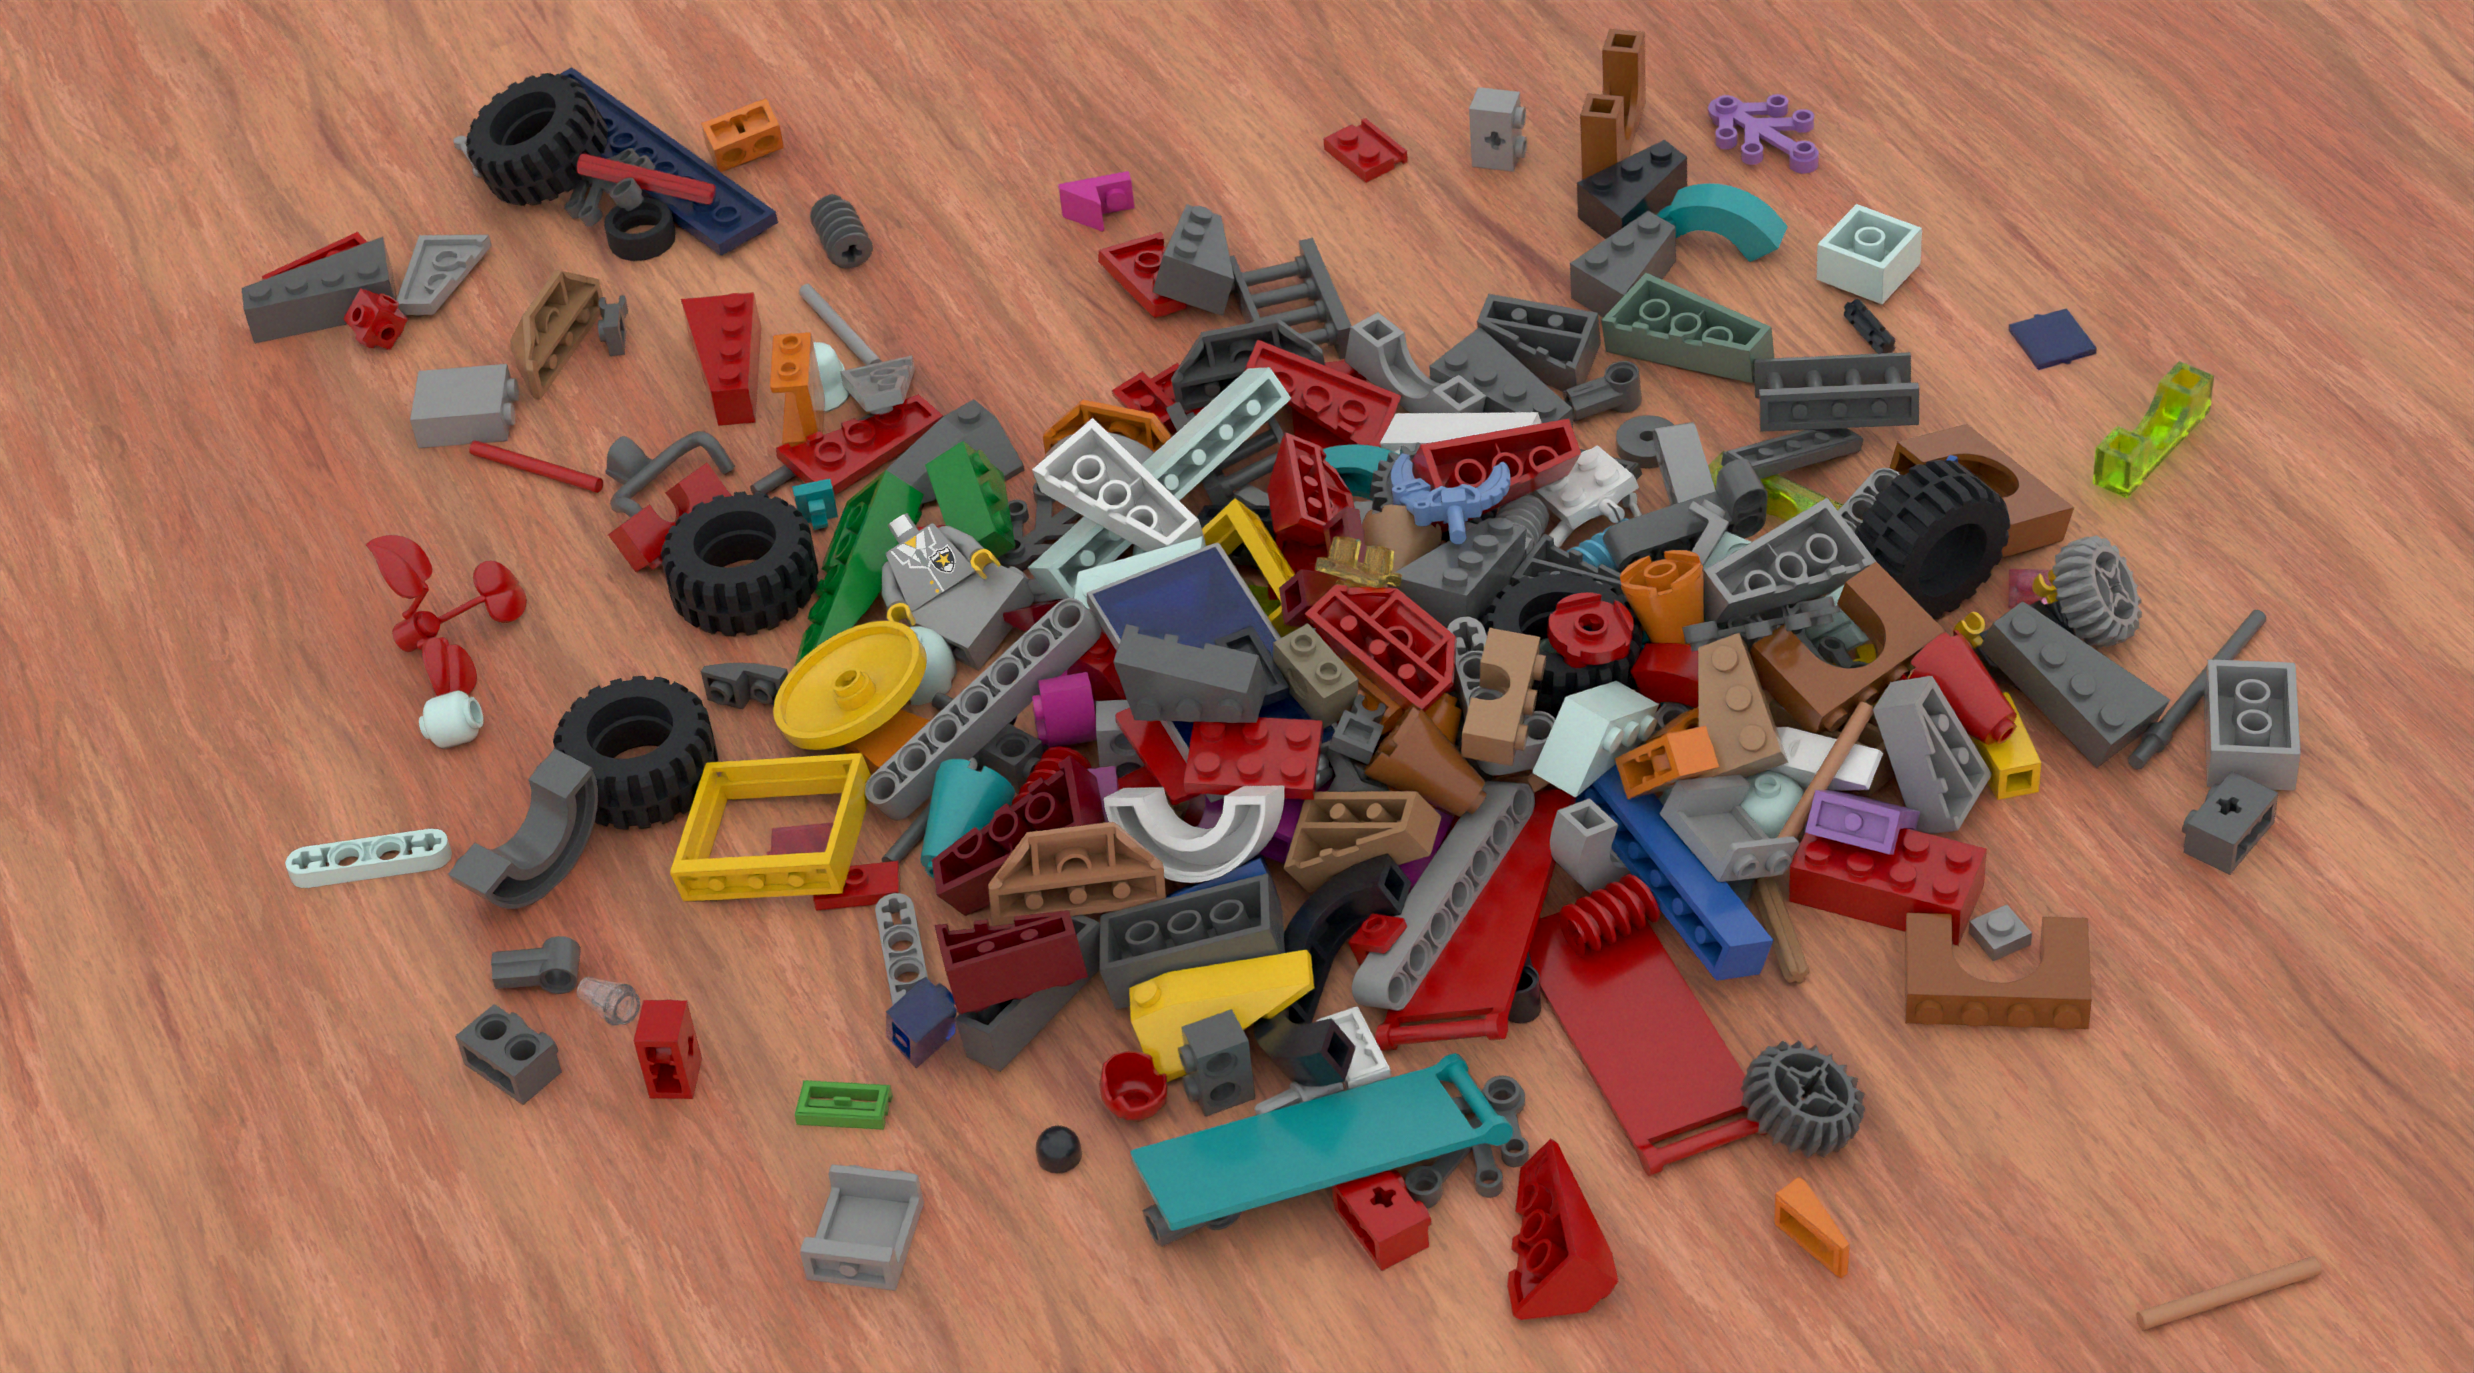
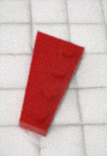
M1257 340L1244 371L1251 368L1270 367L1291 397L1286 403L1287 405L1350 445L1381 447L1380 442L1394 417L1401 395Z
M917 394L905 399L903 404L893 406V410L890 412L874 414L873 417L865 420L853 418L841 423V429L825 435L821 431L806 436V442L791 447L787 443L776 447V455L804 483L831 479L835 496L911 447L943 415Z

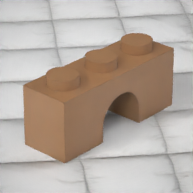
M1489 628L1480 662L1479 687L1497 690L1503 696L1494 700L1471 697L1462 731V757L1513 766L1516 750H1525L1529 726L1523 725L1525 715L1533 716L1538 691L1533 690L1532 687L1534 680L1542 681L1546 664V656L1539 654L1540 637Z

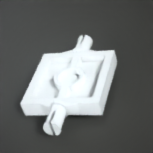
M1596 445L1592 449L1581 453L1568 476L1534 491V493L1549 510L1574 530L1589 519L1600 515H1605L1612 523H1619L1618 519L1622 521L1625 512L1617 504L1622 498L1638 489L1639 486L1632 473Z

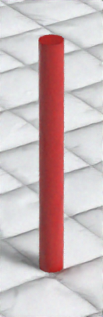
M476 440L472 441L469 447L470 454L596 493H599L603 488V479Z

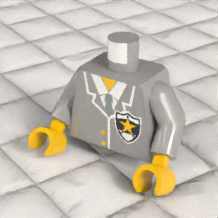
M908 513L903 514L888 524L889 530L899 544L885 553L888 561L882 567V597L888 610L887 618L889 621L894 622L907 618L911 625L914 626L916 624L912 614L914 610L976 572L982 579H987L988 577L983 572V569L988 563H994L998 568L1001 564L991 551L984 549L973 536L949 525L937 528L934 523L919 531Z

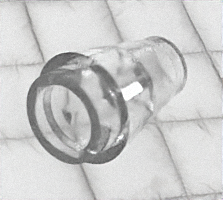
M588 976L578 985V998L610 1025L628 1024L639 1012L640 998L629 984Z

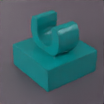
M831 479L792 486L796 508L802 513L803 518L808 523H812L814 530L829 527L827 519L838 517Z

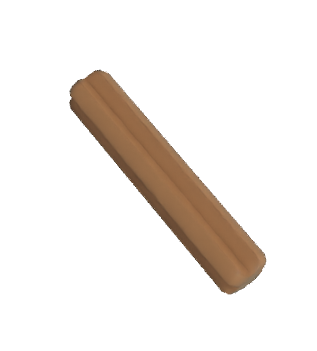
M1760 877L1756 879L1757 884L1752 887V891L1766 930L1774 940L1772 946L1784 979L1789 983L1795 981L1798 984L1805 981V976L1809 974L1810 970L1777 881L1772 877L1767 879Z

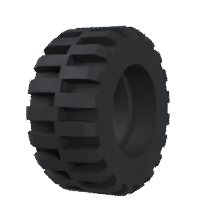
M543 73L540 77L532 75L524 78L523 82H514L507 86L508 89L501 94L498 92L491 98L492 101L479 110V117L473 119L470 125V132L467 134V155L472 165L498 199L517 206H525L526 203L532 206L539 205L543 200L552 201L559 198V194L565 191L568 193L576 188V183L580 180L584 181L588 177L577 172V162L580 155L585 153L601 157L600 154L605 152L607 145L608 129L605 120L581 84L565 75Z
M1951 460L1927 461L1926 466L1918 464L1909 468V473L1905 475L1899 474L1891 481L1892 484L1886 490L1882 489L1875 496L1877 500L1871 508H1866L1861 516L1863 521L1860 526H1856L1854 532L1876 562L1933 619L1942 617L1945 611H1954L1960 607V603L1963 600H1969L1977 593L1976 589L1982 582L1986 583L1992 575L1990 572L1994 565L1999 564L2003 556L2002 548L2007 546L2009 539L2007 530L2010 529V518L2004 500L1965 466Z
M734 492V496L724 497L723 494L715 496L711 502L706 504L702 501L693 506L691 513L685 512L677 519L676 526L670 528L662 545V564L674 608L679 615L684 617L685 621L696 628L701 626L703 631L711 634H716L719 631L724 636L736 637V633H746L748 636L758 634L757 630L767 628L768 631L779 626L780 621L784 619L789 621L796 616L798 608L803 609L812 597L811 594H813L817 587L818 564L807 520L803 518L802 513L791 504L788 505V502L776 496L770 499L766 493L755 492L754 495H747L746 492ZM756 560L743 566L725 567L739 561Z
M1549 571L1538 572L1534 578L1524 576L1514 581L1513 587L1508 584L1489 602L1482 623L1486 636L1488 635L1489 628L1537 636L1542 640L1548 638L1547 630L1550 614L1556 611L1557 603L1567 596L1587 592L1601 594V601L1614 605L1615 599L1629 610L1633 617L1634 629L1629 653L1624 659L1599 665H1587L1583 668H1574L1565 663L1564 656L1561 654L1550 653L1542 649L1539 650L1540 655L1546 656V664L1542 681L1534 680L1532 689L1538 691L1534 711L1549 713L1555 720L1566 696L1613 681H1618L1633 689L1636 681L1631 670L1641 653L1643 631L1640 628L1641 623L1623 594L1617 596L1616 589L1608 583L1599 584L1596 582L1595 577L1583 574L1582 577L1573 576L1572 571H1560V574H1550ZM1590 626L1583 627L1586 631H1598L1593 630Z
M632 676V680L622 681L619 678L610 681L608 686L601 688L598 685L589 690L587 697H579L572 703L570 707L571 712L566 711L553 738L554 749L592 767L598 787L595 823L606 827L610 823L616 829L628 830L629 826H638L639 829L651 828L652 823L661 821L662 824L674 820V815L679 812L684 815L691 809L706 763L719 762L707 709L703 706L702 700L685 686L675 681L671 685L666 678L656 676L653 680H648L645 676ZM659 746L655 750L639 757L628 759L614 758L632 748Z

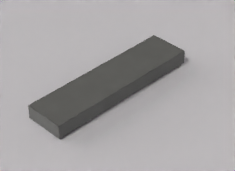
M1848 428L1803 430L1723 452L1721 465L1725 466L1727 463L1737 459H1747L1759 479L1859 452L1862 449L1864 439Z

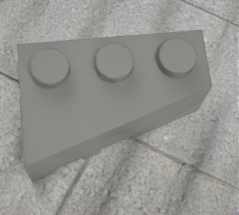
M1933 676L1890 682L1875 705L1873 712L1906 808L1920 811L1916 831L1927 834L1958 831L1992 773Z

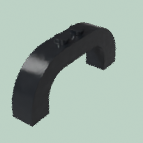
M1389 854L1357 863L1328 880L1299 908L1284 932L1285 953L1308 950L1311 954L1314 989L1273 1018L1266 1019L1261 1017L1254 1022V1035L1263 1051L1292 1082L1309 1087H1320L1345 1082L1356 1046L1332 1018L1313 1023L1312 1021L1333 960L1341 946L1360 929L1363 922L1371 914L1397 916L1402 913L1412 882Z

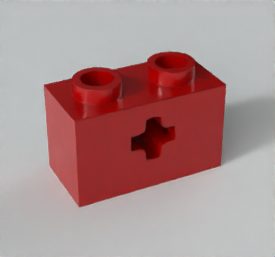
M671 999L643 1000L633 1041L649 1098L693 1099L702 1055L688 1002L686 1000Z
M1396 1169L1392 1171L1386 1170L1332 1186L1335 1211L1381 1271L1429 1247L1428 1226L1432 1224L1429 1212L1420 1200L1414 1202L1407 1193L1406 1184Z

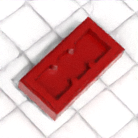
M891 861L850 866L842 893L813 895L815 910L876 905L884 896L900 893L899 862Z

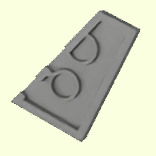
M419 235L396 300L399 303L398 308L404 315H434L492 246L489 235Z
M911 355L840 371L843 387L866 412L883 414L892 411L893 406L904 403L915 367L913 356Z

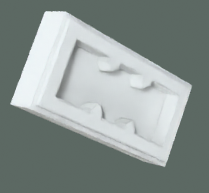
M1358 1006L1316 1020L1317 1022L1332 1018L1356 1046L1344 1082L1347 1090L1391 1078L1390 1067Z

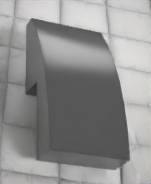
M723 663L704 666L701 670L707 700L743 710L750 699L774 705L778 690L787 677L788 671L786 668L765 664Z

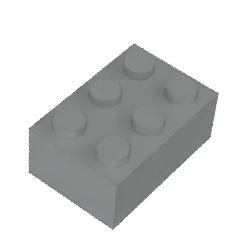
M2208 659L2204 688L2207 787H2212L2216 783L2220 785L2233 771L2272 790L2295 791L2301 755L2295 663Z

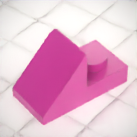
M1129 171L1058 184L1063 217L1099 231H1104L1102 214L1135 208Z

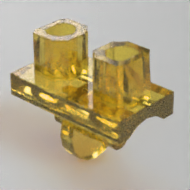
M1334 536L1329 557L1317 558L1315 570L1346 579L1345 581L1337 580L1335 585H1346L1348 588L1369 586L1382 588L1385 584L1400 587L1402 574L1392 572L1394 550L1376 545L1367 546L1364 563L1358 562L1361 541L1348 536Z

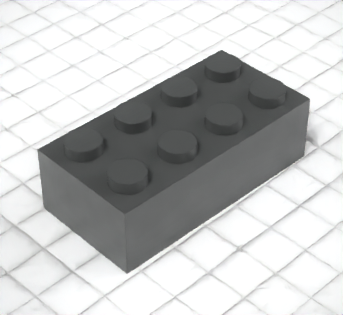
M1268 873L1100 915L1099 971L1116 1010L1130 1007V987L1167 972L1285 953L1283 911Z

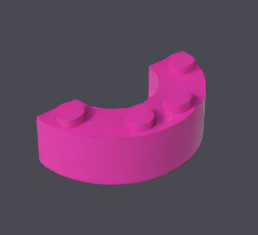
M1066 670L1059 677L1038 680L1040 695L1032 696L1036 729L1042 745L1048 744L1050 748L1097 741L1096 715L1088 673L1067 675Z

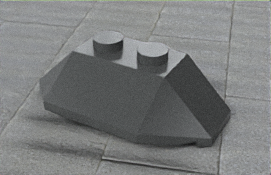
M1278 318L1201 332L1171 378L1176 403L1180 402L1184 411L1206 407L1242 374V370L1245 369L1257 340L1325 366L1323 351Z

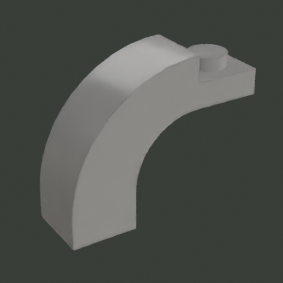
M1590 798L1557 811L1550 836L1552 857L1586 891L1592 893V891L1597 889L1604 890L1608 883L1619 882L1622 876L1631 874L1611 848L1618 824Z

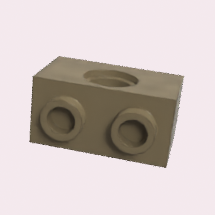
M1309 624L1273 642V660L1290 687L1289 693L1313 720H1322L1324 729L1340 720L1344 710L1350 712L1358 695V678Z

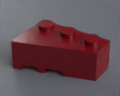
M1069 910L1015 916V924L990 926L988 919L975 920L973 923L974 928L950 931L948 924L934 925L958 1015L970 1011L979 1012L987 1009L990 1005L1011 999H1024L1035 992L1055 986H1068L1076 980L1088 977Z

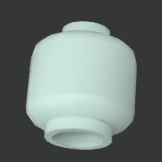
M453 691L431 698L425 703L423 716L419 718V727L422 735L426 739H431L437 747L443 749L472 741L477 737L479 728L483 726V713L478 701L462 691Z

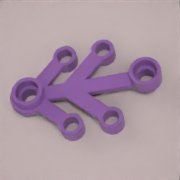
M1780 94L1771 95L1767 98V102L1742 103L1739 99L1730 95H1722L1710 102L1708 114L1712 118V122L1719 126L1715 132V144L1717 147L1731 149L1737 145V130L1733 126L1738 124L1745 129V143L1741 146V160L1744 163L1754 165L1763 160V145L1759 143L1760 137L1789 155V167L1794 172L1804 174L1817 169L1819 152L1812 142L1805 140L1795 142L1778 132L1795 130L1805 133L1811 131L1814 128V113L1806 109L1797 110L1790 118H1754L1751 116H1785L1788 113V98Z

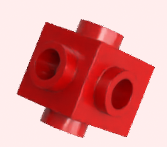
M361 288L343 318L355 332V339L359 343L369 348L379 346L389 350L392 349L397 338L402 334L404 326L408 321L398 308L399 303L395 299L385 294H376Z

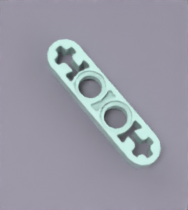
M424 829L298 848L290 853L285 864L291 882L295 886L311 888L435 870L443 867L450 861L452 851L447 835L442 830ZM389 851H399V852H400V853H399L395 858H393V859H390V860H382V859H380V857H381L384 853H386V852H389ZM358 857L357 861L351 865H338L344 858Z

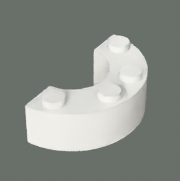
M1243 786L1224 796L1223 813L1216 826L1210 829L1193 827L1178 818L1167 802L1164 787L1123 788L1105 797L1104 805L1109 822H1115L1163 863L1164 877L1166 879L1188 883L1204 882L1221 877L1246 863L1268 844L1281 819L1284 806V786Z

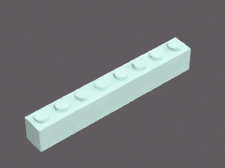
M1270 367L1247 369L1149 457L1142 466L1180 501L1282 408L1291 397ZM1084 516L1034 561L1028 569L1050 599L1073 598L1075 596L1077 574L1079 571L1113 562L1133 543Z

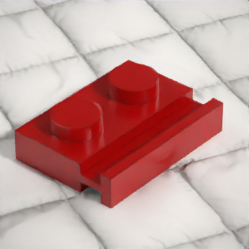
M1366 118L1362 119L1361 124L1356 127L1351 124L1323 138L1324 150L1365 183L1395 169L1396 163L1401 162L1405 164L1408 162L1407 150Z

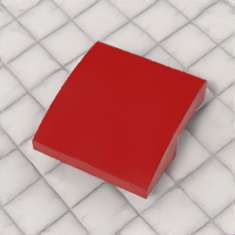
M1178 362L1151 379L1142 371L1111 390L1113 396L1125 408L1153 413L1170 433L1177 432L1166 408L1176 403L1171 378L1180 365ZM1205 407L1186 410L1184 412L1186 415L1192 412L1194 413V415H1196Z

